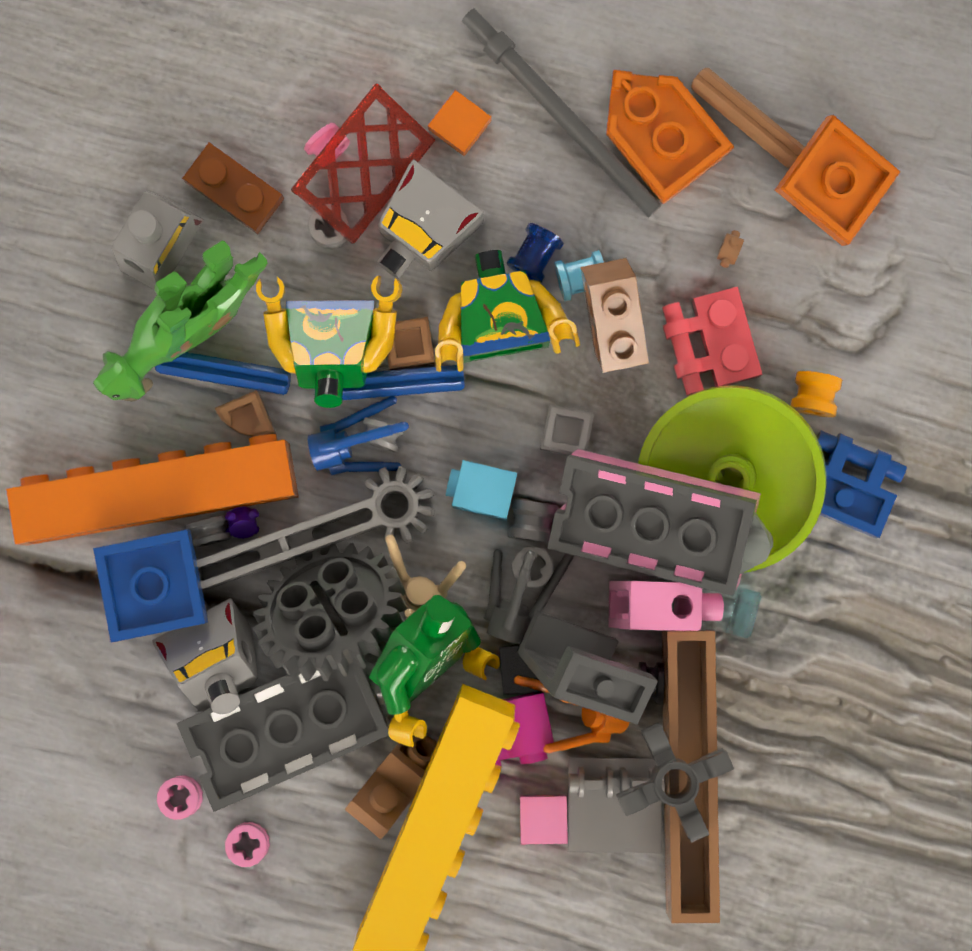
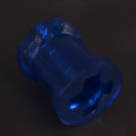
M528 223L525 228L527 232L526 238L515 257H509L506 264L515 272L525 271L529 280H536L542 283L545 279L544 269L555 250H561L564 242L548 229L534 223Z

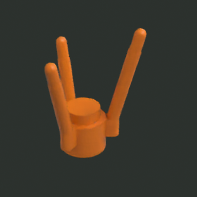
M516 676L514 678V683L517 685L549 693L540 680L523 676ZM582 707V721L592 731L546 744L543 750L545 753H552L591 743H609L611 733L621 734L625 732L630 722Z

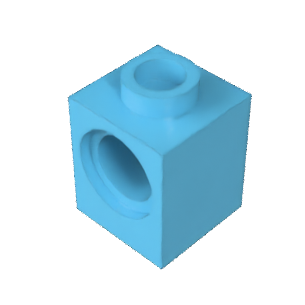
M463 460L460 470L451 469L446 496L454 497L452 507L455 509L507 521L517 473Z

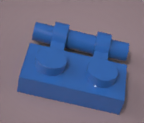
M820 430L817 435L818 442L822 451L829 453L826 463V494L820 515L873 538H880L897 497L896 494L880 488L884 477L900 483L906 473L907 466L891 460V454L879 449L874 453L853 444V438L841 433L836 437ZM845 461L867 469L865 480L863 481L842 472Z

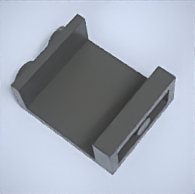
M539 611L535 612L517 651L518 655L554 698L637 725L658 682L650 673L611 660L619 642L616 638Z

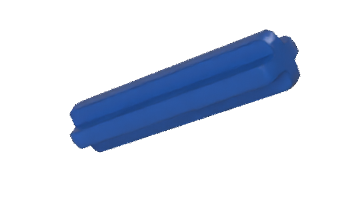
M189 352L183 353L171 362L155 366V370L160 374L282 395L287 394L291 382V373L282 368Z
M457 365L441 366V372L436 371V367L367 373L366 382L363 387L343 388V400L460 391L465 386L464 370L458 372Z

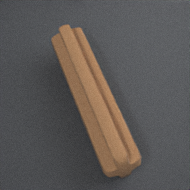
M705 67L692 81L691 88L695 93L780 163L790 169L805 146L710 68Z

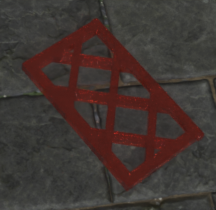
M376 83L293 185L291 191L306 202L351 244H355L392 197L412 160L414 159L419 162L436 140L382 89L381 85ZM375 99L386 108L388 124L365 125L364 113ZM398 131H410L421 141L408 158H400ZM388 132L391 159L368 160L366 133ZM357 133L359 161L336 162L335 149L347 134ZM392 166V179L380 194H371L369 167ZM360 168L362 195L339 197L337 169ZM319 170H328L330 197L317 198L306 188L307 184ZM363 202L364 214L351 229L341 219L340 204ZM327 204H331V210L326 206Z

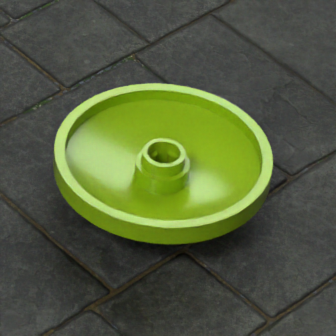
M712 387L682 399L666 411L652 427L644 441L638 464L761 493L756 514L771 533L773 547L766 561L746 572L771 566L794 552L815 526L826 494L827 472L825 459L818 439L809 424L793 407L770 393L751 387Z

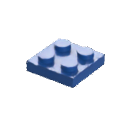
M186 529L93 548L111 643L208 623L191 530Z

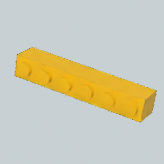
M462 683L356 933L352 951L425 950L429 934L423 931L429 917L437 920L442 911L447 892L441 889L447 875L455 878L461 867L465 851L459 849L464 835L465 833L471 836L475 834L483 813V809L477 807L483 791L492 793L502 768V766L495 763L502 748L510 751L519 731L520 723L514 721V704Z

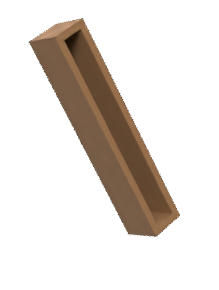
M662 630V663L664 664L665 680L663 730L674 756L688 764L717 750L715 631ZM673 769L664 775L666 793L677 794L686 787L687 775L685 771ZM718 777L699 783V791L694 799L709 832L708 836L691 843L684 831L675 807L664 803L666 914L671 923H720Z

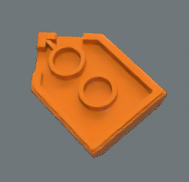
M613 70L606 135L662 204L675 197L734 149V145L678 77L666 75L655 77L632 74L630 71Z

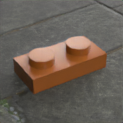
M208 142L182 177L186 184L257 235L285 199L280 192L210 142Z

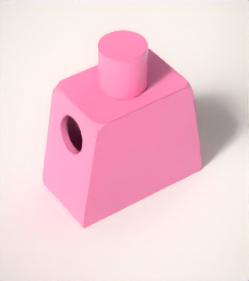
M609 581V628L700 631L702 621H721L723 617L724 602L721 593H702V588L680 582Z

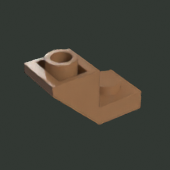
M427 734L423 739L413 736V748L397 743L345 808L349 814L379 839H382L416 794L437 744Z

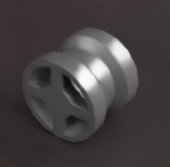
M513 500L512 510L515 513V522L509 527L508 537L549 543L551 522L555 512L558 510V506L540 502Z

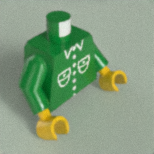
M434 595L392 632L369 676L380 687L388 714L394 715L388 729L390 739L412 748L414 747L413 736L423 739L427 733V725L424 720L408 715L411 702L462 657L463 653H465L462 663L464 670L485 681L487 680L484 674L485 666L489 665L495 669H498L500 666V659L497 655L479 647L481 639L464 608L457 603L444 599L440 595Z

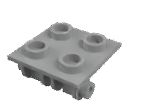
M569 757L568 852L661 854L662 801L660 800L641 811L625 816L616 794L628 788L640 785L651 779V772L656 765L653 758ZM663 777V779H662V788H663V791H664V792H665V777Z

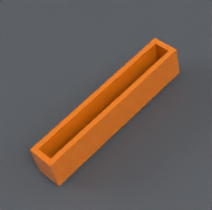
M265 434L249 438L250 446L232 449L231 442H220L203 446L204 454L186 457L185 450H176L158 454L159 462L143 465L140 463V458H131L112 462L113 470L95 473L94 466L66 470L67 478L49 481V475L47 474L21 478V486L6 489L14 542L17 545L29 546L226 511L242 506L248 507L299 498L290 443L286 440H277V434Z

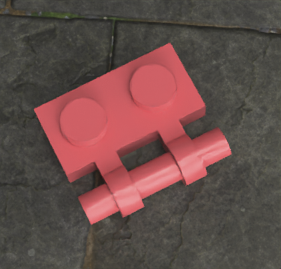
M738 286L693 298L691 302L696 317L684 319L680 302L662 307L666 320L663 330L666 340L671 339L678 363L674 365L677 379H682L687 396L704 390L700 377L702 373L711 371L715 387L728 386L763 375ZM700 332L706 357L695 359L689 335Z

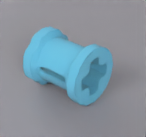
M600 250L592 252L589 258L565 264L562 260L554 262L557 281L564 302L571 300L572 295L584 292L581 267L603 263Z

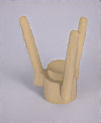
M393 535L386 536L385 540L391 560L406 591V594L402 596L407 605V610L404 611L405 617L411 616L434 595L446 598L448 590L465 570L466 563L459 561L440 585H435L433 581L426 577L418 576L411 578L407 574L395 537Z

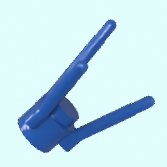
M390 396L335 423L320 426L319 433L308 435L309 452L315 469L318 471L329 468L331 476L345 472H379L384 467L388 471H397L398 467L401 466L399 462H345L344 459L352 458L351 446L406 431L409 428L407 422L387 425L350 436L347 435L346 431H342L363 421L365 417L369 418L396 404L397 398Z

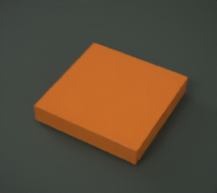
M830 115L822 122L775 188V191L841 246H846L851 243L900 171L836 116Z

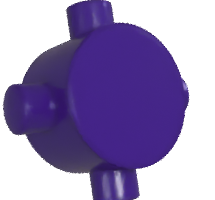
M242 506L227 511L225 519L228 520L229 527L225 531L230 532L231 537L239 539L249 538L257 534L260 529L256 523V518L259 516L258 510Z

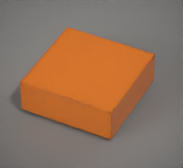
M455 90L428 124V130L465 156L491 123L492 117Z

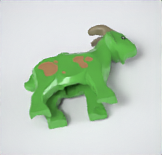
M222 240L203 252L202 258L206 265L189 286H186L187 282L174 271L157 281L154 287L157 295L137 320L128 351L124 356L110 351L103 353L105 366L93 381L96 389L112 400L133 402L142 398L153 386L150 378L143 379L153 367L165 362H171L183 353L206 341L236 316L246 293L252 288L259 274L268 264L267 259L259 252L257 257L252 258L246 263L235 265L234 276L224 281L226 275L233 267V257L231 256L230 247Z

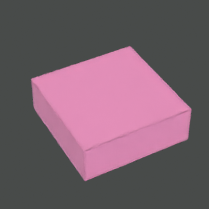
M566 794L520 795L521 845L568 844Z

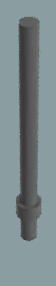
M475 8L464 16L462 22L485 45L483 51L495 64L501 62L648 218L651 217L662 205L514 50L515 43L503 31L498 33Z

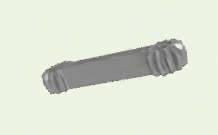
M385 467L381 468L379 475L384 484L378 486L370 478H366L364 481L365 486L374 492L372 498L197 560L202 592L384 526L387 527L385 539L387 535L395 537L396 530H400L403 541L406 544L413 541L412 535L408 529L410 525L413 524L421 533H425L428 530V527L417 519L418 515L421 514L428 517L435 515L434 508L420 506L421 501L431 499L434 493L432 489H425L418 493L414 492L424 480L420 474H416L408 484H405L407 476L406 467H398L396 481H391L390 473ZM393 493L405 495L409 502L406 514L397 519L387 517L383 510L385 499ZM367 510H371L373 513L372 519L368 522L318 540L313 537L314 529ZM253 551H258L260 554V560L207 580L203 578L202 574L206 568ZM204 601L205 608L207 611L210 607L208 603Z

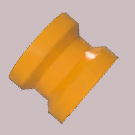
M798 371L795 377L798 392L797 396L791 399L790 406L797 412L807 415L835 417L838 408L834 403L835 393L841 389L843 380L830 374Z

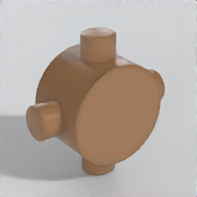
M733 230L731 234L726 233L717 255V259L721 260L720 265L724 268H728L730 264L734 265L744 242V239L739 238V231Z

